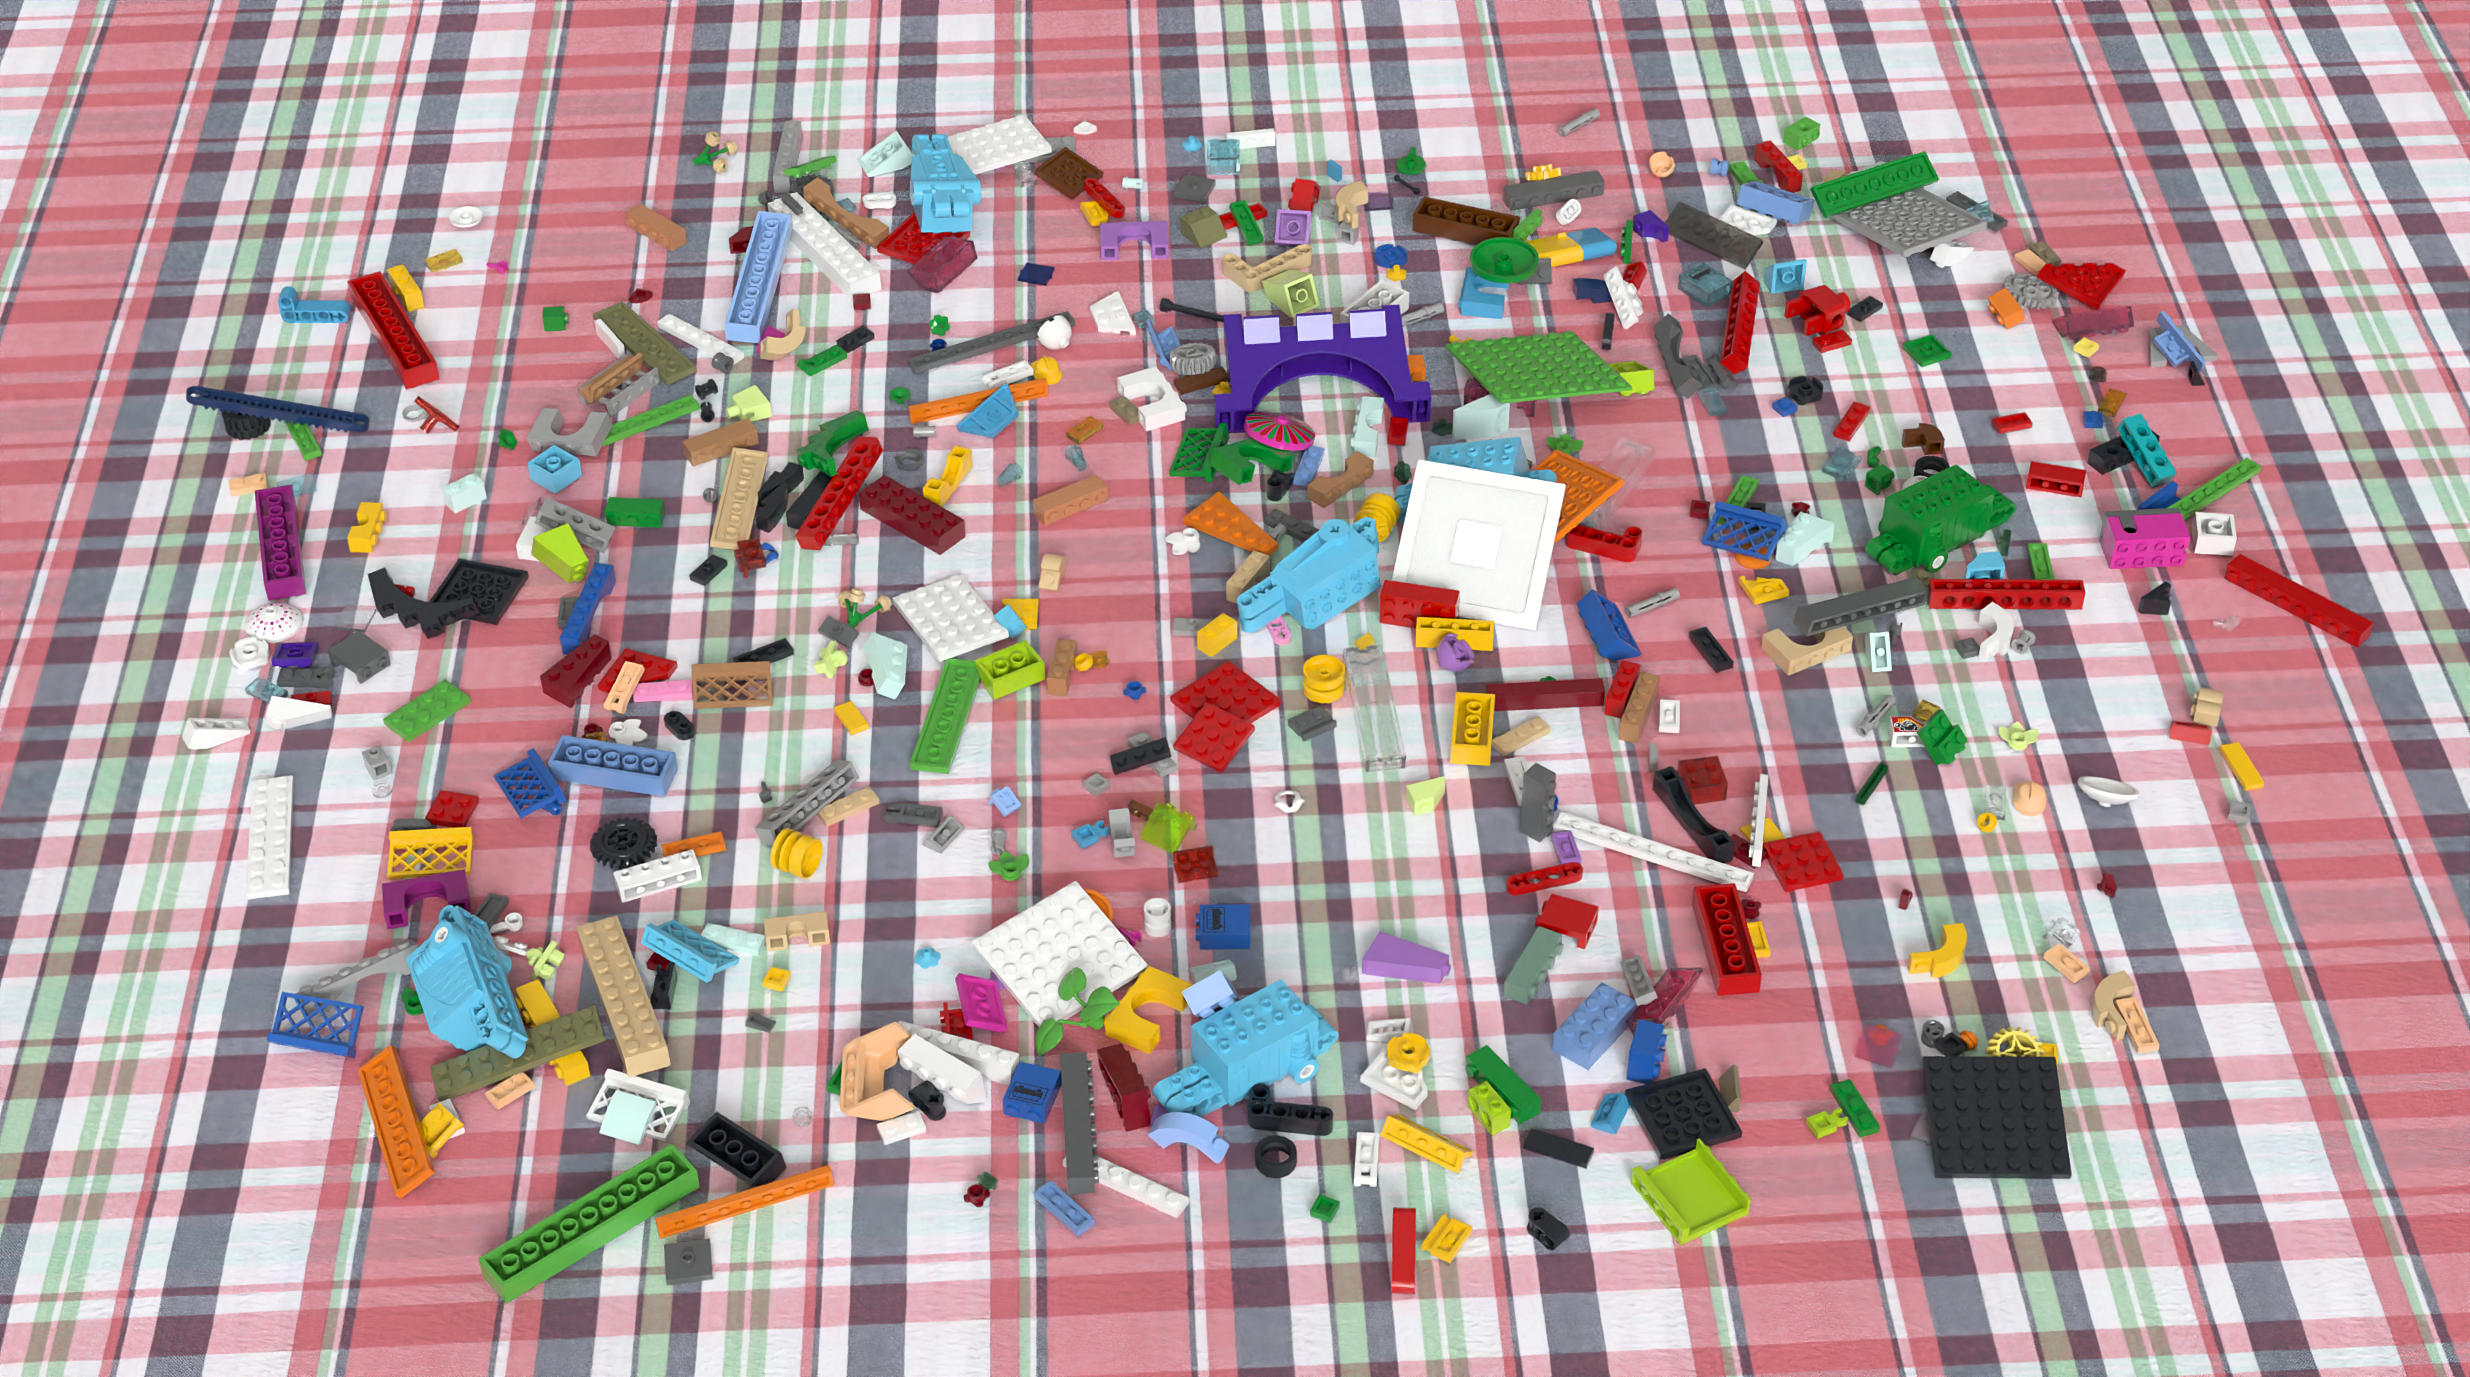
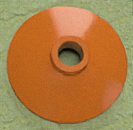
M1752 543L1741 545V548L1744 550L1753 547ZM1765 546L1758 549V553L1766 555L1768 548ZM1735 553V559L1738 564L1748 569L1765 568L1772 562L1773 557L1771 556L1768 562Z

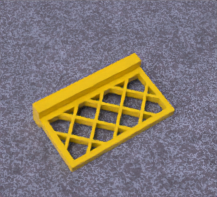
M472 827L389 831L388 879L417 878L465 869L466 875H471L473 845H475ZM459 846H468L462 853L456 850ZM438 847L448 848L441 855L435 851ZM418 848L427 849L420 856L414 852ZM396 849L407 850L400 857L395 854ZM451 852L457 855L451 862L445 859ZM432 853L437 858L429 864L424 859ZM409 855H413L416 859L409 865L403 861ZM463 860L466 863V868H456L455 865ZM440 861L446 864L443 869L436 870L434 868ZM420 862L426 866L421 871L413 869ZM399 863L405 867L400 872H393V868Z

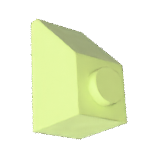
M1445 777L1406 786V801L1414 816L1434 811L1445 794Z

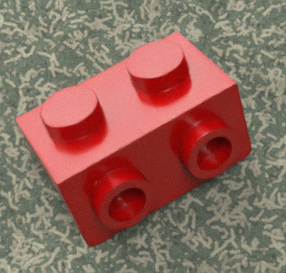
M943 1002L944 1010L940 1011L941 1024L945 1023V1026L941 1027V1031L973 1040L972 1027L965 1026L962 1008L948 1010L947 1002Z

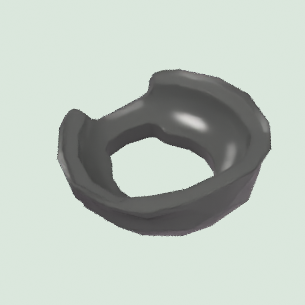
M907 449L906 453L902 456H895V462L899 468L913 471L922 465L924 454L917 449ZM906 459L916 461L909 465H903L902 463Z

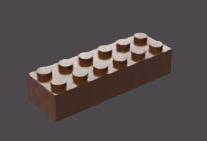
M1424 196L1413 214V231L1477 245L1491 238H1513V231L1519 225L1520 217Z

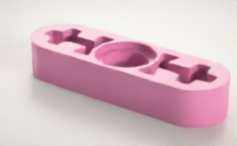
M1279 616L1270 623L1267 622L1265 626L1276 644L1286 645L1291 641V633L1282 616ZM1272 624H1279V625H1281V626H1279V627H1272L1271 625H1272Z

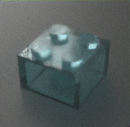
M1207 140V175H1240V140Z

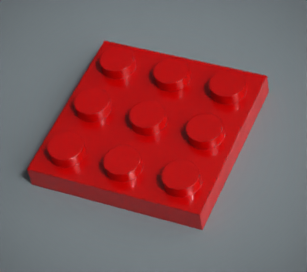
M1206 702L1172 746L1174 750L1223 773L1255 731V727Z
M1820 831L1763 843V851L1767 852V859L1785 892L1843 880L1844 874Z

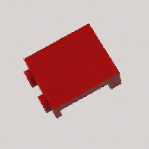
M1551 893L1548 901L1545 900L1543 903L1542 914H1538L1535 927L1540 926L1577 938V947L1585 949L1598 922L1599 906Z

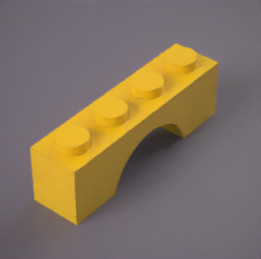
M954 446L947 455L946 466L939 480L935 478L929 479L923 487V497L943 507L973 467L972 450Z

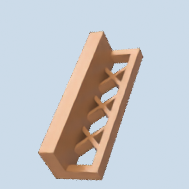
M639 352L632 357L629 354L582 387L579 394L591 404L595 403L640 371L644 355Z

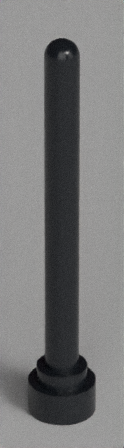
M1162 298L1160 302V311L1167 313L1173 310L1224 323V315L1173 304L1167 298Z

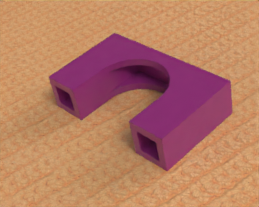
M465 869L382 884L383 909L388 930L409 926L408 909L416 901L428 897L443 898L447 901L448 905L454 907L457 905L472 915L469 885Z

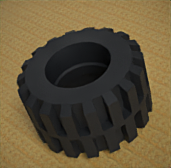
M226 410L221 412L226 432L234 439L250 440L251 438H257L262 436L264 432H267L271 426L270 417L264 419L263 416L257 418L256 415L249 417L247 413L243 416L241 412H238V414H234L233 411L227 413Z

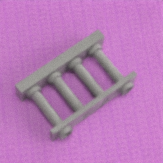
M628 353L625 354L623 357H621L620 359H618L617 361H615L613 364H611L610 366H608L606 369H604L603 371H601L600 373H598L596 376H594L593 378H591L590 380H588L586 383H584L583 385H581L580 387H578V394H579V391H580V389H581L582 387H584V386L587 385L589 382H591L592 380H594L595 378H597L599 375H601L602 373H604L605 371H607L609 368H611L612 366H614L616 363H618L619 361H621L622 359H624V358H625L626 356H628L629 354H628ZM655 367L648 373L642 370L634 374L640 377L634 382L627 379L623 382V384L628 386L624 390L614 388L610 391L615 394L613 398L608 399L603 396L597 401L606 405L608 416L611 418L660 383L658 368ZM579 394L580 402L587 404L589 401Z

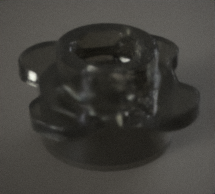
M2095 366L2089 371L2091 374L2089 375V380L2094 382L2106 381L2107 378L2105 376L2107 372L2105 368Z

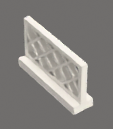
M607 1069L604 1075L606 1080L587 1113V1118L596 1122H603L605 1114L597 1115L595 1113L598 1108L607 1105L608 1108L612 1097L606 1099L605 1094L609 1088L657 1101L658 1105L655 1108V1112L661 1111L663 1117L648 1123L645 1136L667 1142L683 1109H687L690 1104L687 1092L636 1076L628 1078L626 1073ZM669 1106L677 1107L674 1113L665 1116L664 1108ZM666 1123L667 1127L663 1134L654 1131L653 1127Z

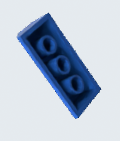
M1592 589L1576 604L1580 611L1579 615L1585 620V627L1591 632V639L1597 644V651L1602 657H1608L1612 661L1638 657L1642 654L1615 603Z

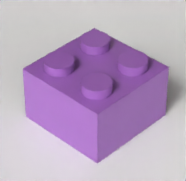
M1277 209L1276 246L1297 247L1301 244L1310 245L1312 212Z

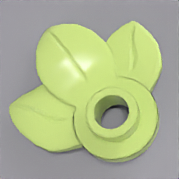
M2019 722L2014 723L2009 729L1999 727L1998 732L1999 736L2006 740L2008 745L2015 750L2025 749L2028 744L2036 742L2039 736L2037 729L2026 731Z

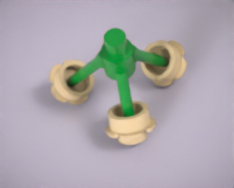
M715 131L706 133L705 141L707 146L698 158L693 159V163L695 166L699 164L712 165L714 171L721 174L728 168L726 160L724 158H717L712 162L711 158L724 152L728 155H735L738 150L737 145L734 141L727 140L724 143V149L709 154L707 151L710 146H717L721 138Z
M852 588V591H843L838 595V603L843 608H847L848 626L854 629L858 626L859 622H862L877 610L881 613L889 612L892 605L891 600L887 596L880 595L875 600V607L861 615V613L857 612V605L864 602V597H866L862 589Z

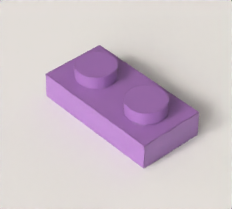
M1572 831L1551 833V840L1560 865L1570 862L1581 864V856Z

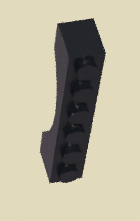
M1673 766L1655 771L1653 790L1708 859L1721 863L1733 861L1735 842L1725 830L1712 826L1700 814L1687 792L1683 779Z

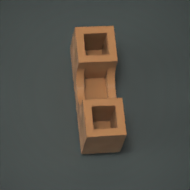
M1057 639L1047 675L1048 695L1067 697L1071 684L1070 673L1071 670L1074 671L1075 669L1074 660L1077 657V641Z

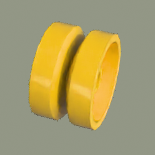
M1317 655L1304 663L1303 693L1308 699L1317 703H1331L1343 696L1345 692V665L1340 659L1331 655Z

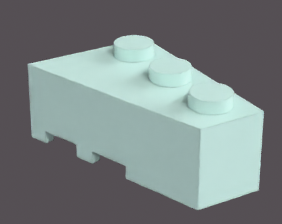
M872 632L864 644L863 650L867 652L869 658L867 662L873 671L871 675L878 694L896 699L905 684L908 645Z

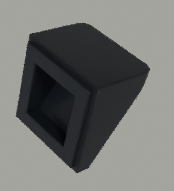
M2191 361L2188 370V378L2191 385H2205L2194 361Z

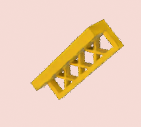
M1399 1114L1388 1115L1380 1135L1455 1173L1460 1172L1465 1158L1472 1157L1474 1152Z

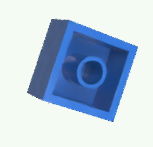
M1639 1019L1629 1050L1626 1080L1648 1084L1652 1083L1655 1077H1659L1661 1065L1658 1064L1664 1061L1666 1049H1662V1047L1665 1048L1667 1035L1664 1034L1665 1025Z

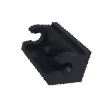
M669 962L667 971L662 970L659 963L656 967L657 975L650 1003L653 1009H671L677 983L675 962Z

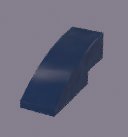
M1573 278V292L1576 300L1591 298L1593 304L1613 302L1604 280Z

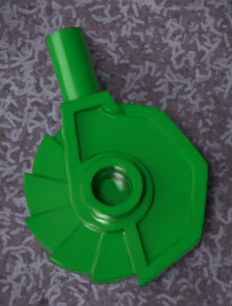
M1416 147L1410 148V153H1408L1407 157L1404 156L1398 159L1396 168L1402 174L1417 175L1426 168L1427 164L1424 158L1416 155Z

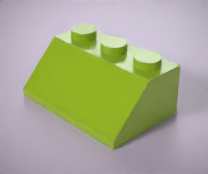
M1026 640L974 660L984 688L994 700L1045 680L1044 661Z

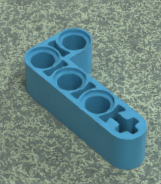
M289 286L281 290L278 299L281 317L287 323H345L351 312V305L343 300H299L296 290Z

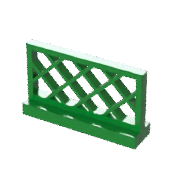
M1220 423L1218 428H1186L1169 471L1170 477H1205L1206 482H1213L1217 470L1209 465L1211 454L1214 448L1227 445L1230 438L1227 423ZM1190 434H1197L1192 438L1189 437ZM1200 439L1204 440L1198 444L1196 443ZM1191 444L1193 445L1192 447H1190V448H1188V449L1185 448V447H1187V446H1189V445H1191ZM1208 444L1210 445L1209 447H1207V448H1205V449L1202 448V447H1204V446H1206V445H1208ZM1199 450L1198 453L1194 455L1192 454V452ZM1186 455L1189 456L1188 458L1181 460L1182 457ZM1204 455L1206 456L1205 458H1203V459H1201V460L1198 459V458H1200V457H1202V456H1204ZM1192 461L1195 462V463L1191 464L1190 466L1187 465L1188 463H1190V462H1192ZM1182 466L1184 467L1182 470H1176Z

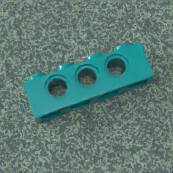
M2141 413L2124 418L2116 429L2151 488L2169 483L2177 472L2159 444L2157 437L2150 429L2148 422Z

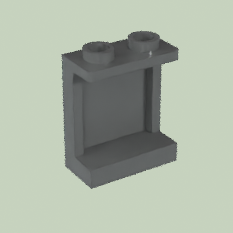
M356 631L328 650L331 665L338 667L342 664L356 674L360 684L391 664L388 650L360 631Z

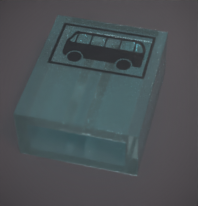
M1703 262L1679 275L1678 289L1707 308L1731 295L1733 281Z

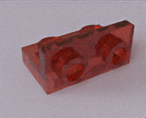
M759 538L737 541V549H734L735 560H739L737 562L738 570L743 573L744 578H748V570L766 567V560Z
M1212 845L1173 852V868L1178 883L1218 877Z

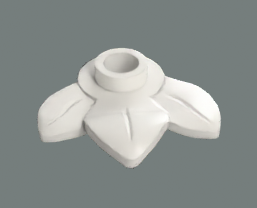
M1187 528L1183 533L1174 532L1165 538L1166 542L1173 544L1172 553L1175 555H1182L1187 551L1195 553L1200 548L1199 533L1194 528Z
M639 719L614 722L608 731L609 736L612 739H616V743L633 746V742H642L648 735L645 731L638 728L641 724Z

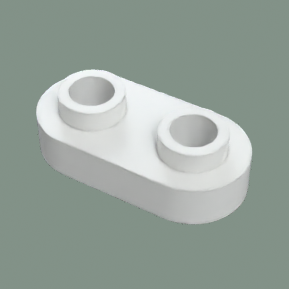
M892 193L866 194L863 197V205L868 209H890L896 205V196Z
M1576 199L1567 201L1556 212L1557 221L1562 225L1572 222L1581 212L1580 203Z

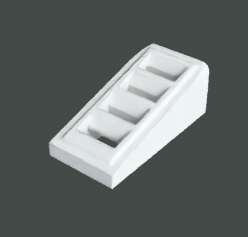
M1410 1018L1369 1021L1366 1038L1367 1041L1388 1043L1394 1036L1401 1037L1403 1033H1414V1027Z

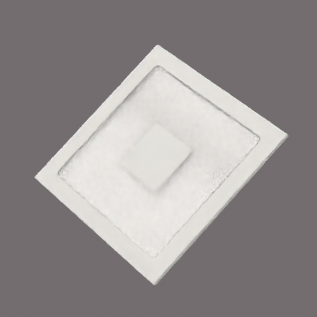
M1418 460L1392 581L1459 590L1460 618L1494 621V624L1536 631L1566 484Z

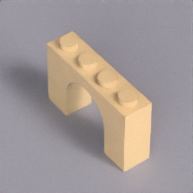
M1840 627L1814 634L1820 643L1804 646L1791 641L1777 628L1763 634L1761 649L1789 676L1840 654L1847 653L1852 649L1853 635L1845 627Z

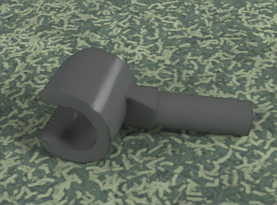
M1894 621L1891 622L1890 633L1892 638L1890 644L1892 646L1895 645L1897 635L1901 634L1902 622L1900 625H1894Z
M762 781L761 787L763 791L759 793V797L764 804L773 800L770 795L771 790L767 789L766 783Z

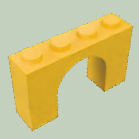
M1148 966L1144 972L1140 973L1136 983L1128 988L1124 998L1119 1000L1120 1004L1115 1007L1111 1014H1107L1105 1017V1035L1150 1054L1161 1041L1160 1026L1137 1016L1134 1011L1147 1003H1161L1183 1012L1187 1008L1188 1003L1182 991L1193 984Z

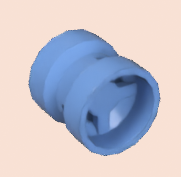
M1713 158L1710 166V175L1720 174L1723 177H1727L1729 161H1719Z

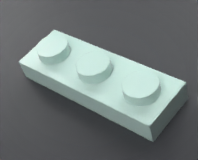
M707 923L701 933L703 937L722 948L759 956L766 943L765 935Z

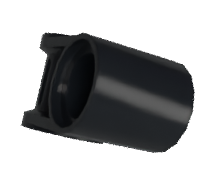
M1275 469L1267 480V499L1274 502L1280 501L1292 487L1294 474L1281 473Z
M926 1080L908 1091L912 1104L919 1108L930 1120L938 1121L945 1117L944 1096L930 1081Z
M1537 1207L1530 1210L1527 1232L1547 1249L1553 1251L1569 1238L1570 1231L1567 1226L1554 1218L1545 1209Z

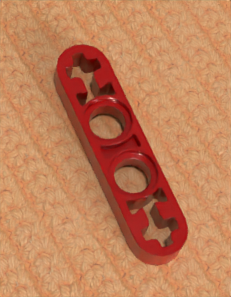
M1094 178L1085 179L1084 190L1110 216L1123 218L1125 206L1098 180Z
M1570 862L1512 875L1507 878L1506 891L1511 895L1517 896L1576 883L1583 877V867L1579 863ZM1555 874L1558 875L1559 878L1552 879L1549 876ZM1531 879H1538L1540 882H1539V883H1532V882H1530V880H1531Z

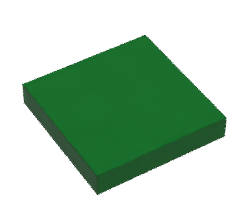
M1932 334L1902 344V349L1921 367L1949 359L1952 355Z

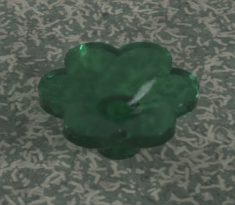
M1441 418L1439 422L1432 424L1433 433L1439 436L1452 434L1453 424L1447 423L1446 419Z
M1399 461L1394 467V477L1404 484L1408 483L1409 479L1412 478L1410 465L1405 464L1404 461Z

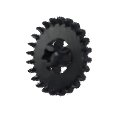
M626 817L624 820L618 818L617 821L611 820L610 824L604 823L603 828L599 827L590 840V851L593 858H596L597 863H600L602 860V864L605 867L607 862H609L611 869L617 863L619 870H621L622 863H625L627 868H629L630 862H633L636 866L637 859L645 863L644 855L650 859V851L655 853V847H657L655 829L651 828V825L643 820L637 821V818L629 820V817Z

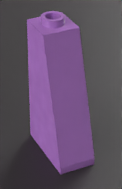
M1379 931L1362 959V974L1441 983L1444 976H1448L1451 970L1448 954Z

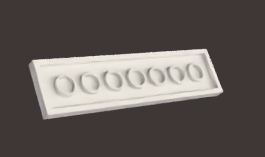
M293 775L252 780L246 887L248 899L290 894L294 798Z

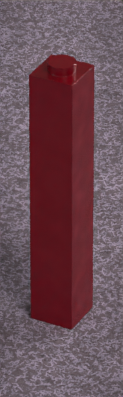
M1603 678L1486 684L1485 692H1482V694H1495L1494 711L1604 706L1605 700Z

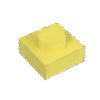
M1800 154L1787 157L1798 170L1807 167V162Z
M2084 337L2074 345L2073 351L2089 358L2098 350L2099 344Z

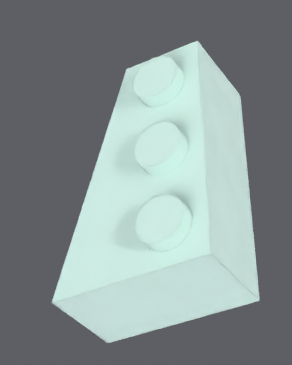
M1800 512L1777 543L1776 560L1794 566L1808 557L1811 551L1819 550L1825 542L1833 541L1835 523Z

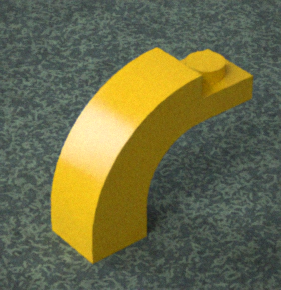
M1964 923L1942 926L1940 940L1943 947L1940 949L1910 953L1907 966L1909 974L1930 972L1932 978H1937L1953 972L1961 964L1967 942Z

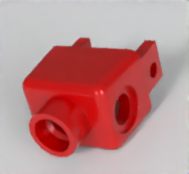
M1821 285L1801 291L1799 298L1786 302L1784 317L1788 319L1799 315L1804 320L1803 334L1805 336L1814 333L1822 336L1844 326L1845 314L1850 310L1851 303L1846 293L1840 292L1835 294L1826 285Z

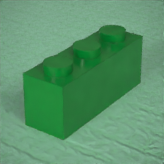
M609 497L605 508L606 523L612 526L661 528L666 515L664 499Z

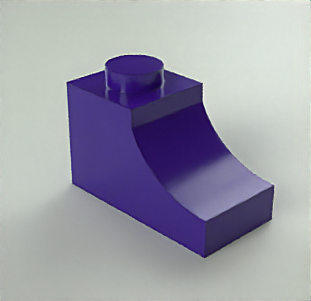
M1651 210L1633 216V231L1641 238L1652 237L1660 240L1662 243L1668 241L1669 226Z

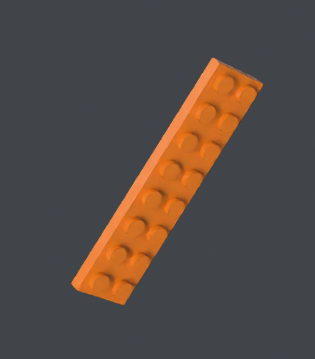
M390 1044L357 1071L395 1196L401 1199L432 1176L435 1170L397 1049Z

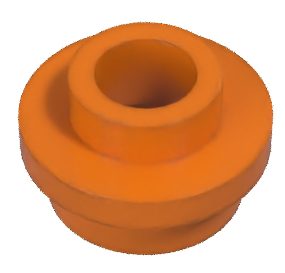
M1966 1030L1960 1032L1959 1038L1967 1044L1966 1051L1974 1050L1978 1047V1039L1973 1032Z

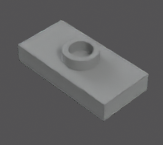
M1174 618L1172 635L1197 637V631L1212 620Z

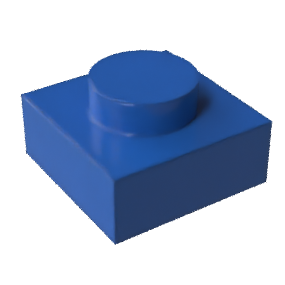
M1788 397L1772 403V409L1782 417L1797 412L1798 406Z
M2083 411L2084 428H2103L2102 412Z

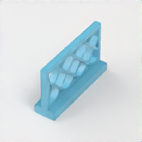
M675 919L659 926H655L652 923L646 925L641 944L669 961L675 962L676 965L706 983L712 981L715 973L738 964L740 959Z

